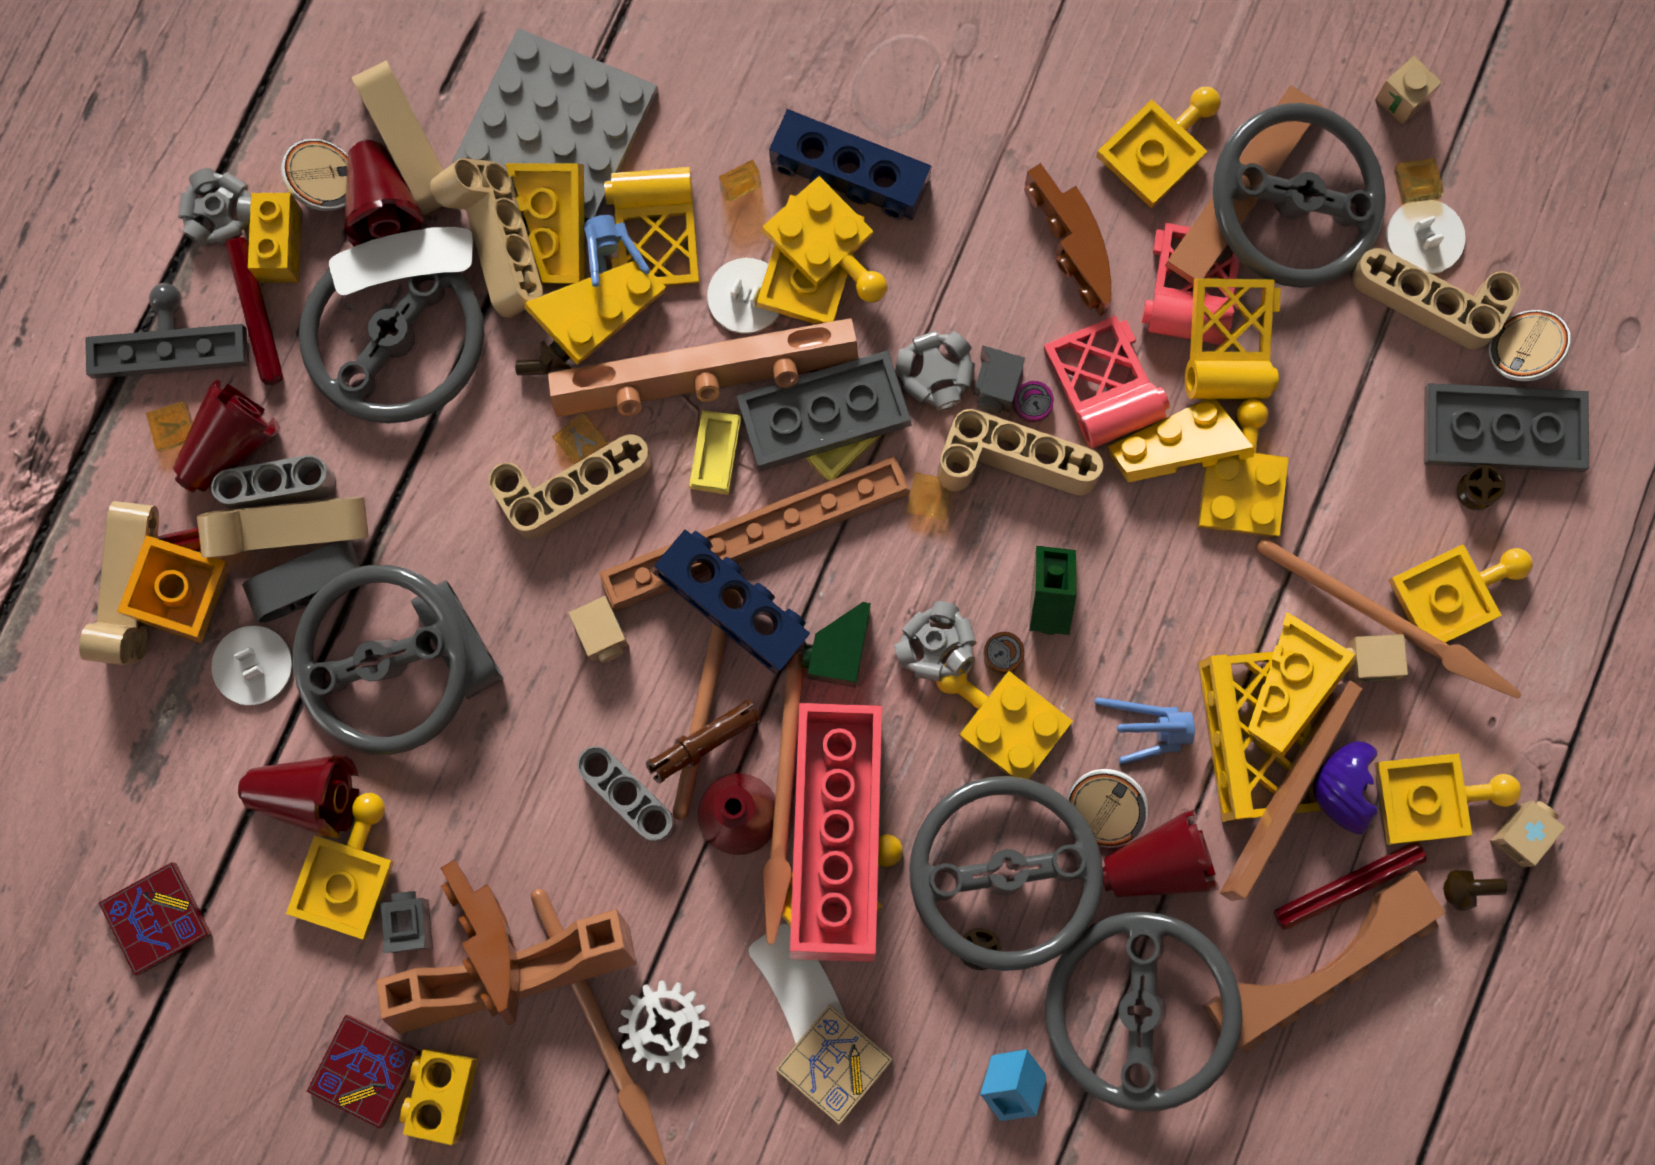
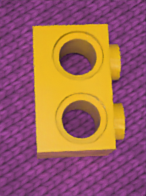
M290 192L251 193L248 269L260 283H299L302 208Z
M432 1048L423 1049L422 1055L415 1057L410 1072V1080L415 1081L412 1097H406L400 1114V1123H405L403 1135L448 1145H454L460 1141L479 1061L478 1058ZM439 1062L447 1064L451 1069V1080L446 1086L437 1084L433 1078L434 1067ZM429 1104L435 1105L441 1112V1122L436 1128L429 1127L423 1120V1111Z

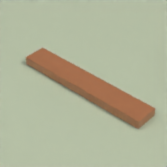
M1290 85L1276 105L1305 103L1323 107L1322 104ZM1295 121L1283 122L1268 127L1252 139L1240 156V162L1243 165L1249 163L1258 164L1265 170L1266 174L1276 176L1311 124ZM1242 175L1244 186L1250 190L1249 179ZM1213 196L1165 265V267L1193 285L1194 278L1206 277L1228 245L1218 225L1214 211ZM1250 197L1243 201L1233 199L1234 209L1240 226L1260 198Z
M1348 681L1337 685L1324 704L1220 891V894L1230 901L1247 899L1362 693V688L1354 682Z

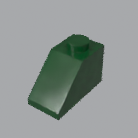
M1036 546L1030 599L1029 631H1037L1047 635H1070L1076 601V550Z
M860 603L815 634L813 644H805L801 667L808 668V679L856 688L871 603Z

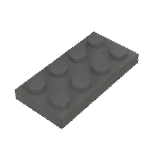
M888 350L799 376L798 382L792 387L782 388L773 384L736 395L759 472L912 426Z
M1428 383L1424 387V464L1468 467L1489 465L1495 468L1585 472L1589 469V391Z

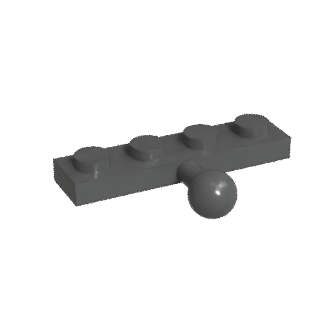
M168 283L156 285L149 294L150 305L158 313V331L85 337L86 375L91 379L248 366L247 328L243 324L174 329V312L181 305V294L175 286Z

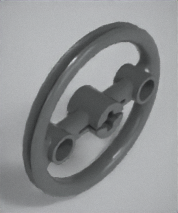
M1305 103L1281 104L1267 108L1249 118L1235 130L1226 142L1218 158L1213 180L1214 211L1219 228L1228 246L1251 271L1265 279L1275 280L1274 283L1283 286L1313 287L1339 279L1351 272L1362 256L1373 248L1381 231L1385 215L1386 194L1384 178L1378 159L1361 132L1348 120L1331 110L1317 105ZM1295 121L1310 123L1330 132L1348 148L1361 170L1365 191L1356 190L1345 194L1328 190L1320 176L1313 172H1304L1290 179L1268 175L1260 165L1255 163L1243 165L1239 158L1248 143L1261 131L1270 126ZM1242 175L1249 179L1250 190L1244 186ZM1250 197L1273 201L1276 210L1287 218H1297L1311 211L1330 215L1341 226H1357L1359 233L1350 248L1340 258L1330 264L1314 269L1289 268L1267 258L1253 246L1238 222L1233 199L1243 201ZM1350 201L1355 205L1356 215L1350 209Z
M329 269L316 283L308 296L301 315L299 328L300 351L304 366L312 382L336 407L354 417L370 422L388 424L408 422L425 417L441 409L453 400L467 385L476 370L483 347L484 323L479 301L469 282L461 272L409 277V290L394 309L377 311L371 317L368 323L371 341L357 360L345 363L339 369L338 378L332 379L322 362L318 346L320 319L327 302L336 291ZM424 281H435V285L430 291L418 292L420 284ZM451 288L462 306L466 325L464 348L452 373L432 392L413 401L391 405L374 404L365 401V398H368L374 392L376 387L375 376L389 357H401L412 349L415 343V334L412 326L426 307L438 304L443 299L445 289ZM389 330L392 332H396L398 330V333L395 336L391 334H388L387 336L385 335L386 332ZM358 373L365 374V379L360 386L349 387V381L354 375Z
M368 565L351 569L336 576L325 584L310 600L301 616L295 634L293 670L297 689L304 706L313 720L327 735L338 743L358 752L371 755H391L410 751L426 744L440 734L452 721L462 704L468 687L470 647L459 613L450 599L437 585L424 576L406 568L392 565ZM370 583L398 585L423 599L438 618L436 624L422 627L413 636L398 641L391 638L366 641L358 646L352 657L340 661L320 663L313 661L315 637L326 612L337 599L356 587ZM433 633L438 639L436 651L430 644V638ZM406 651V653L383 659V662L379 664L356 668L357 666L366 663L378 661L379 658L383 657L384 655L397 654ZM446 656L450 658L448 684L437 708L426 721L404 734L391 737L364 734L340 720L325 701L327 695L343 691L349 683L361 679L370 682L392 679L402 675L409 663L421 659ZM326 670L331 674L332 680L330 685L326 681Z
M1012 776L987 777L972 781L955 789L940 800L927 815L917 832L911 850L909 866L910 888L916 909L923 923L934 938L948 951L966 962L987 969L1001 971L1024 970L1042 965L1060 956L1073 946L1087 930L1096 914L1102 894V857L1097 840L1088 822L1063 795L1044 784L1026 778ZM995 795L1024 797L1043 805L1064 822L1076 840L1075 844L1063 845L1053 853L1024 857L1018 851L1004 849L998 851L987 863L956 867L950 863H943L938 866H931L929 864V855L934 839L949 817L963 806L977 799ZM1067 853L1075 859L1077 868L1074 873H1066L1059 868L1057 863L1059 854ZM1003 863H1006L1008 870L1020 871L1014 874L1009 882L1006 881L1004 875L993 874L1002 867ZM1039 867L1038 869H1031V870L1026 869V868ZM939 872L951 874L956 882L955 889L951 892L939 890L935 885L934 876ZM981 875L986 876V877L973 878L974 876H981ZM1051 878L1064 882L1073 879H1081L1083 881V892L1079 905L1066 926L1049 941L1022 951L1003 952L989 950L973 944L948 925L936 906L937 901L949 900L960 892L989 888L995 894L1008 896L1015 893L1025 882Z
M1131 912L1111 916L1091 925L1073 946L1061 954L1053 968L1047 987L1045 1000L1046 1026L1050 1042L1058 1060L1069 1076L1082 1089L1100 1101L1117 1108L1137 1112H1155L1175 1108L1194 1100L1211 1088L1225 1072L1234 1056L1240 1039L1242 1026L1241 996L1237 980L1228 961L1217 946L1202 932L1181 920L1167 915L1150 912ZM1126 933L1129 937L1126 945L1127 953L1132 959L1131 992L1126 994L1120 1002L1119 1017L1123 1025L1129 1029L1128 1062L1121 1070L1122 1084L1117 1087L1093 1073L1075 1051L1068 1036L1065 1023L1064 1003L1067 986L1079 961L1101 941L1116 934ZM1143 935L1151 937L1155 942V953L1149 959H1142L1136 952V942ZM1168 935L1178 939L1194 950L1211 970L1218 984L1222 999L1223 1021L1217 1046L1201 1070L1186 1082L1171 1089L1161 1091L1157 1087L1159 1078L1158 1068L1153 1062L1155 1029L1160 1027L1165 1020L1166 1005L1162 997L1156 993L1158 960H1160L1164 953L1163 939ZM1144 976H1145L1144 990H1143V979H1144ZM1142 999H1144L1145 1007L1152 1008V1016L1145 1017L1143 1023L1141 1022V1016L1134 1014L1133 1011L1134 1006L1141 1005ZM1136 1063L1143 1064L1150 1073L1149 1083L1145 1087L1135 1085L1130 1078L1131 1068Z

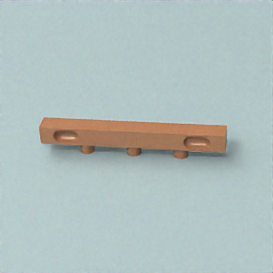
M852 318L551 372L548 373L550 398L556 417L616 406L620 414L633 416L641 411V402L696 392V396L700 401L711 402L719 397L721 387L774 378L776 385L779 387H792L798 382V373L826 369L859 359Z

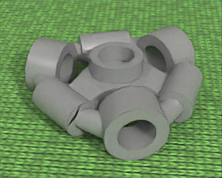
M211 168L200 169L191 174L189 177L190 185L185 193H181L178 217L184 223V230L182 232L202 247L214 242H219L220 245H223L229 239L242 236V230L250 224L251 194L248 192V185L228 172L221 175L214 173ZM219 186V190H217V191L214 192V193H210V192L214 191V190ZM207 194L203 198L197 197V195ZM239 198L237 202L238 221L231 219L230 210L233 200ZM202 216L211 220L215 224L214 231L211 233L194 221V219Z
M936 331L912 338V344L905 349L899 350L895 373L904 384L902 389L920 404L926 402L935 406L938 411L958 405L961 402V396L965 389L971 388L975 363L971 362L970 358L971 345L954 331L951 334L938 335ZM942 344L952 356L960 360L958 363L953 364L940 354L939 348ZM914 353L920 354L923 357V367L918 376H910ZM952 381L955 385L941 389L933 394L931 393V387L941 382Z
M935 601L932 608L924 613L918 611L901 629L903 635L900 641L894 644L902 669H909L915 672L916 678L941 681V677L954 675L957 678L961 674H967L975 662V657L972 656V648L976 644V639L970 620L964 619L959 613V608L949 602ZM930 621L953 627L951 629L931 627ZM912 640H919L923 645L924 658L917 662L910 642ZM955 646L961 647L948 657L945 666H943L941 661L947 652Z

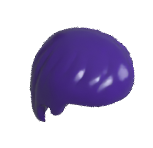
M1362 741L1349 743L1334 752L1320 767L1313 785L1314 798L1322 811L1342 828L1359 835L1367 831L1377 814V807L1364 798L1363 791L1367 789V784H1374L1368 767L1377 757L1378 751L1371 744Z

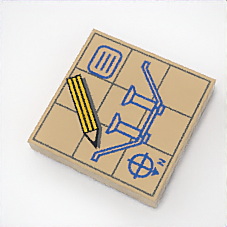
M829 1004L782 1060L776 1070L836 1123L840 1124L893 1059Z

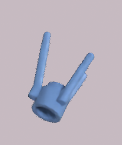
M599 215L589 219L584 224V231L588 242L591 281L594 287H598L600 284L599 274L607 271L605 256L611 255L619 249L618 244L620 240L644 274H649L650 269L629 237L625 223L616 224L613 216Z
M1095 698L1094 703L1098 706L1162 716L1157 718L1156 723L1119 724L1117 726L1118 732H1156L1158 741H1165V744L1120 757L1119 763L1121 765L1167 752H1181V744H1193L1195 726L1191 712H1178L1177 707L1163 708L1114 699Z

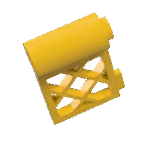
M690 167L612 173V181H605L607 205H614L616 224L625 223L624 220L642 219L651 227L638 244L633 242L640 254L655 266L651 272L656 275L661 271L666 275L665 277H657L664 286L699 284ZM686 215L687 229L677 241L660 228L670 216ZM660 217V219L656 223L652 222L649 219ZM656 232L673 245L659 262L642 249ZM687 238L689 252L681 246ZM621 240L618 244L619 257L611 258L612 269L633 260L630 254L627 256V248ZM677 250L689 259L690 274L674 276L663 267Z
M1194 278L1190 360L1187 363L1184 377L1185 391L1189 399H1269L1272 391L1277 390L1279 374L1270 362L1273 312H1280L1281 288H1274L1275 280ZM1205 287H1218L1228 298L1214 313L1204 304ZM1227 287L1240 288L1233 294ZM1249 288H1262L1261 305L1250 314L1238 299ZM1234 305L1246 320L1230 334L1218 319ZM1205 315L1208 319L1203 323ZM1214 325L1226 340L1215 351H1202L1203 334ZM1251 325L1260 334L1259 351H1246L1236 340ZM1230 345H1232V346L1236 349V351H1225V350H1226Z

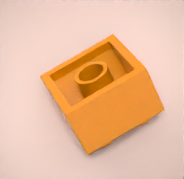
M146 535L117 612L163 632L202 644L228 575L229 567L224 560L215 557H202L200 552Z

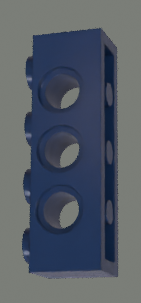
M789 109L786 110L769 148L770 164L774 165L778 172L790 177H794L797 174L809 179L810 183L820 176L832 189L845 193V196L852 202L860 205H866L868 202L880 207L883 213L895 219L905 217L913 220L931 176L932 165ZM809 149H817L823 153L817 159H808L803 155ZM844 163H853L858 167V170L848 174L842 172L839 167ZM880 177H888L894 181V184L890 187L882 188L876 185L875 181Z
M684 529L650 572L773 674L779 672L810 635V632L804 628L806 625L805 620L793 610L788 608L784 612L772 602L775 596L760 583H756L753 586L741 575L744 573V570L735 561L728 557L722 560L710 549L713 545L705 536L697 531L691 534ZM702 563L708 566L711 571V580L707 583L697 582L691 574L692 565ZM734 589L742 596L741 608L731 609L724 604L722 598L724 590ZM757 615H766L772 620L773 631L770 635H762L756 631L754 619Z

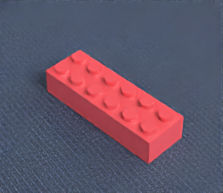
M799 703L790 959L874 962L882 706Z

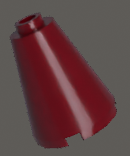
M362 140L356 143L349 150L347 157L344 230L347 240L353 246H357L381 237L421 230V223L423 222L422 212L386 147L373 140Z
M215 380L208 388L173 465V470L177 474L175 477L176 482L193 493L197 489L204 492L212 486L214 477L220 471L236 468L275 437L276 433L280 430L278 422L272 418L268 423L260 416L265 409L257 402L229 384L224 389H221L220 380Z
M340 755L251 768L239 781L238 795L247 809L321 836L337 839L341 837L338 832L348 831L354 820L352 806L355 799L359 796V789L352 788L351 776H358V771L352 759Z
M734 773L717 779L705 790L698 807V822L704 837L713 847L727 854L746 855L760 850L772 838L775 795L766 783L749 774ZM741 803L742 808L738 814L730 815L727 813L728 808L732 804Z
M1194 809L1178 815L1104 858L1105 866L1103 867V886L1105 891L1113 890L1116 898L1212 892L1218 890V882L1215 880L1209 881L1208 879L1209 876L1216 875L1203 832L1202 830L1198 831L1197 824L1191 825L1190 823L1198 820Z

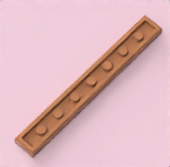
M895 455L699 533L712 543L713 547L710 550L722 560L728 557L737 563L910 494V489ZM672 544L599 572L614 612L671 590L670 587L650 571ZM696 563L691 567V574L695 580L711 574L709 567L705 564Z

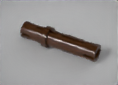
M746 699L739 706L690 736H680L674 741L672 747L646 761L650 775L657 772L653 779L660 784L684 767H694L700 762V757L753 724L759 723L761 718L757 708L749 711V708L753 707L754 704Z

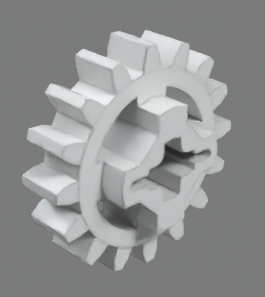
M659 981L658 991L656 992L646 984L643 986L645 996L642 999L634 994L629 997L634 1005L633 1010L624 1009L621 1011V1015L628 1018L629 1022L628 1025L618 1027V1030L621 1033H629L630 1037L622 1047L623 1049L632 1047L636 1049V1053L632 1058L634 1063L640 1061L643 1057L648 1059L646 1068L648 1071H652L657 1063H661L663 1072L669 1073L671 1062L674 1061L680 1069L687 1067L684 1056L688 1054L695 1059L700 1056L698 1050L694 1047L696 1043L706 1044L708 1042V1038L700 1034V1029L710 1026V1021L700 1020L699 1014L707 1007L705 1004L694 1006L692 1002L697 994L695 991L689 992L686 996L682 995V983L677 982L672 991H669L666 981ZM661 998L674 999L685 1008L677 1012L667 1009ZM646 1006L649 1014L646 1026L637 1031L639 1015ZM661 1014L665 1020H674L675 1026L670 1029V1038H667L664 1033L657 1034L654 1027L659 1025L658 1017ZM692 1022L690 1039L683 1047L680 1039L684 1025ZM650 1042L661 1044L666 1052H668V1055L653 1053L644 1045Z

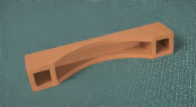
M1407 872L1374 893L1367 915L1355 937L1337 957L1323 968L1303 978L1282 984L1255 985L1237 983L1242 1003V1026L1236 1050L1242 1047L1247 1052L1266 1040L1263 1033L1277 1024L1280 1029L1290 1025L1301 1017L1298 1012L1300 1008L1310 1002L1314 1006L1322 1004L1336 994L1333 987L1346 979L1351 984L1369 973L1370 969L1367 965L1378 957L1386 961L1403 951L1405 948L1401 942L1415 934L1417 939L1438 928L1439 925L1435 920L1446 913L1419 872ZM1219 994L1202 1006L1221 1033L1223 1009L1221 995Z
M614 909L577 920L548 940L516 952L519 970V999L637 965L630 927L618 910ZM464 965L414 968L376 980L381 1019L398 1034L487 1009L481 998V994L487 992V989L481 979L475 983L473 982Z

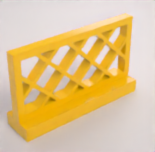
M1273 652L1227 656V654L1213 655L1198 662L1222 823L1261 818L1267 807L1253 809L1252 789L1259 782L1275 794L1278 787L1264 777L1263 774L1273 760H1276L1287 770L1292 764L1285 757L1251 736L1248 727L1239 720L1238 710L1245 701L1255 708L1257 699L1250 694L1261 679L1266 682L1268 675L1266 672L1271 666ZM1265 662L1262 668L1255 663ZM1244 664L1256 674L1246 690L1233 681L1231 665ZM1236 694L1240 696L1238 700H1236ZM1310 722L1295 741L1300 746H1302L1311 730ZM1242 734L1246 736L1244 741L1242 739ZM1251 742L1268 754V757L1258 770L1248 764L1245 759L1244 751ZM1248 774L1252 776V779L1250 781L1248 778ZM1314 780L1308 789L1310 803L1300 804L1295 814L1322 811L1314 798Z

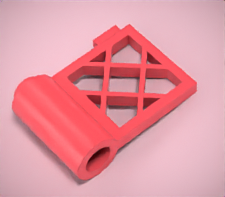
M1166 223L1164 231L1156 230L1152 254L1160 255L1154 295L1152 301L1145 300L1141 323L1148 324L1147 332L1191 340L1193 292L1191 291H1193L1194 285L1187 281L1189 285L1181 290L1164 287L1165 276L1173 272L1165 267L1168 258L1174 252L1170 246L1171 238L1183 239L1191 227ZM1232 251L1231 258L1220 265L1215 262L1205 278L1212 279L1217 276L1218 279H1237L1240 260ZM1229 268V272H1228V276H1227L1226 273L1224 272V270H1226V269ZM1227 287L1233 294L1235 293L1236 287ZM1205 290L1204 304L1212 313L1217 311L1228 300L1226 296L1223 298L1209 295ZM1233 305L1218 319L1229 332L1231 331L1233 321ZM1205 315L1203 323L1208 319ZM1212 325L1203 334L1202 342L1221 345L1226 338Z
M1116 315L1044 345V352L1077 417L1080 431L1091 449L1164 420L1166 418L1165 410L1170 408L1165 391L1162 387L1156 388L1149 382L1131 344L1136 343V338L1127 320L1119 322ZM1112 330L1117 340L1114 352L1111 353L1092 346L1095 337ZM1089 339L1087 344L1082 343L1083 341ZM1071 347L1082 351L1083 355L1078 367L1075 368L1061 363L1056 352ZM1120 349L1122 350L1125 357L1118 355ZM1089 354L1110 361L1104 377L1082 370ZM1117 363L1131 368L1136 379L1121 384L1110 380L1109 377L1114 364ZM1067 374L1074 376L1072 382L1070 381ZM1081 378L1100 385L1096 396L1080 402L1075 391L1078 379ZM1105 387L1111 389V390H1108V391H1106V392H1103L1104 389H1105Z

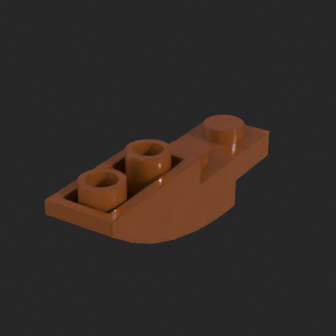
M1039 163L1027 171L1024 188L1025 195L1035 208L1040 206L1048 217L1046 222L1053 235L1058 239L1063 238L1059 242L1056 252V263L1060 271L1067 278L1072 276L1080 288L1078 293L1083 303L1089 309L1095 308L1101 317L1107 313L1111 303V274L1105 243L1097 221L1077 186L1062 193L1042 164Z
M453 860L441 867L447 879V882L442 884L441 887L451 905L454 907L460 903L465 912V915L460 917L459 920L470 938L462 943L469 957L462 960L473 982L475 983L481 979L487 989V992L481 994V998L492 1017L500 1014L509 1026L516 1021L519 970L514 940L508 921L489 885L487 884L474 892L456 860Z

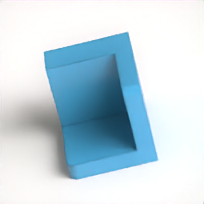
M1027 1049L995 1054L990 1058L980 1095L1000 1121L1037 1116L1046 1082V1074Z

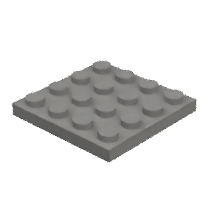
M518 28L454 156L453 163L458 159L467 158L496 162L505 168V163L584 164V221L587 222L589 219L599 216L606 202L605 181H612V173L620 172L658 93V87L651 82Z

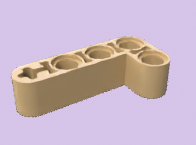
M387 60L351 77L423 216L443 207L433 197L430 187L431 180L442 172L443 168Z
M467 158L458 159L431 180L430 187L433 197L444 207L465 209L467 212L494 309L503 317L514 318L526 310L524 308L525 302L542 296L543 291L522 213L516 201L517 195L512 178L509 177L506 168L499 163Z
M1373 248L1367 251L1359 260L1351 275L1355 288L1363 294L1471 350L1485 347L1501 331L1521 291L1520 283L1513 274L1498 271L1491 274L1475 292L1474 296L1381 248ZM1371 267L1377 270L1376 275L1370 273ZM1391 276H1392V277H1394L1395 279H1394V281L1389 285L1387 282H1388V280H1389V279L1391 278ZM1401 284L1411 285L1416 291V296L1405 294ZM1490 288L1501 291L1504 301L1495 299L1490 293ZM1436 302L1448 305L1451 315L1442 314L1438 310ZM1472 321L1481 322L1485 326L1487 334L1478 333L1473 328Z
M967 409L958 413L953 421L940 457L937 478L941 486L948 491H962L969 486L977 464L980 462L1067 493L1082 496L1094 490L1103 471V461L1100 455L1090 448L979 410ZM969 428L976 431L978 436L967 438L961 434L960 430ZM1008 441L1016 449L1005 451L999 447L998 443ZM1046 454L1052 458L1053 463L1043 464L1037 460L1036 455ZM1063 461L1067 462L1065 470L1060 469ZM959 463L963 465L966 471L954 473L949 470L947 465ZM1079 468L1086 470V476L1079 474Z
M628 434L606 445L534 489L517 465L506 462L496 465L491 470L488 483L516 531L527 539H535L644 476L652 465V457L646 442L641 437ZM632 450L638 455L639 460L632 463L629 458L627 459L626 453ZM613 459H615L617 466H619L621 472L618 474H616L613 465L610 462ZM604 469L608 471V477L603 483L593 485L588 482V477L594 470ZM510 476L519 478L518 485L513 491H500V485L505 478ZM569 489L573 491V498L568 504L557 505L554 503V497L560 490ZM529 509L537 510L539 517L534 524L529 526L520 524V517L525 511Z
M362 496L218 510L197 516L202 557L233 555L246 550L336 542L369 537L365 501Z
M114 501L109 507L106 519L97 622L87 624L82 630L79 642V653L82 660L127 665L141 661L145 655L149 625L122 615L117 610L145 536L148 535L158 539L159 511L156 506Z

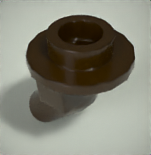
M545 340L541 342L540 360H517L515 364L517 376L545 375L552 370H568L572 368L567 362L570 357L555 341L549 344Z
M1454 870L1448 874L1447 880L1443 885V891L1446 900L1455 909L1465 911L1477 907V896L1506 895L1507 883L1505 878L1474 880L1473 871Z

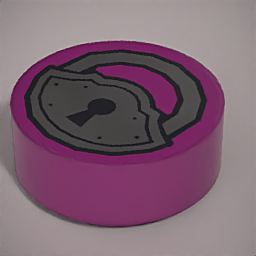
M1028 381L1022 384L1017 389L1013 400L1016 414L1022 420L1032 423L1044 420L1050 414L1054 404L1052 391L1046 384L1039 381Z

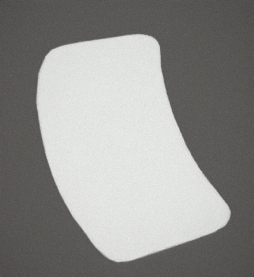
M436 227L393 234L359 244L338 253L329 260L335 289L340 295H348L373 285L397 279L435 273L465 271L472 264L473 236L471 230L466 228Z
M781 924L778 927L776 939L772 945L766 942L765 934L752 943L749 948V955L775 993L797 1044L829 1004L845 1018L846 1016L833 986L819 961L790 959L791 927L788 924Z

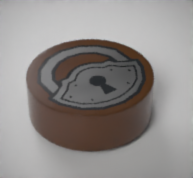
M998 632L992 635L987 640L983 651L987 666L991 670L1002 674L1016 670L1022 663L1025 654L1022 641L1010 632Z

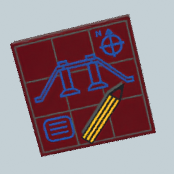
M174 862L167 864L99 902L101 910L134 975L143 974L212 935L177 864Z
M349 1014L345 1015L306 1092L381 1129L384 1127L410 1075L415 1057L419 1056L421 1051Z

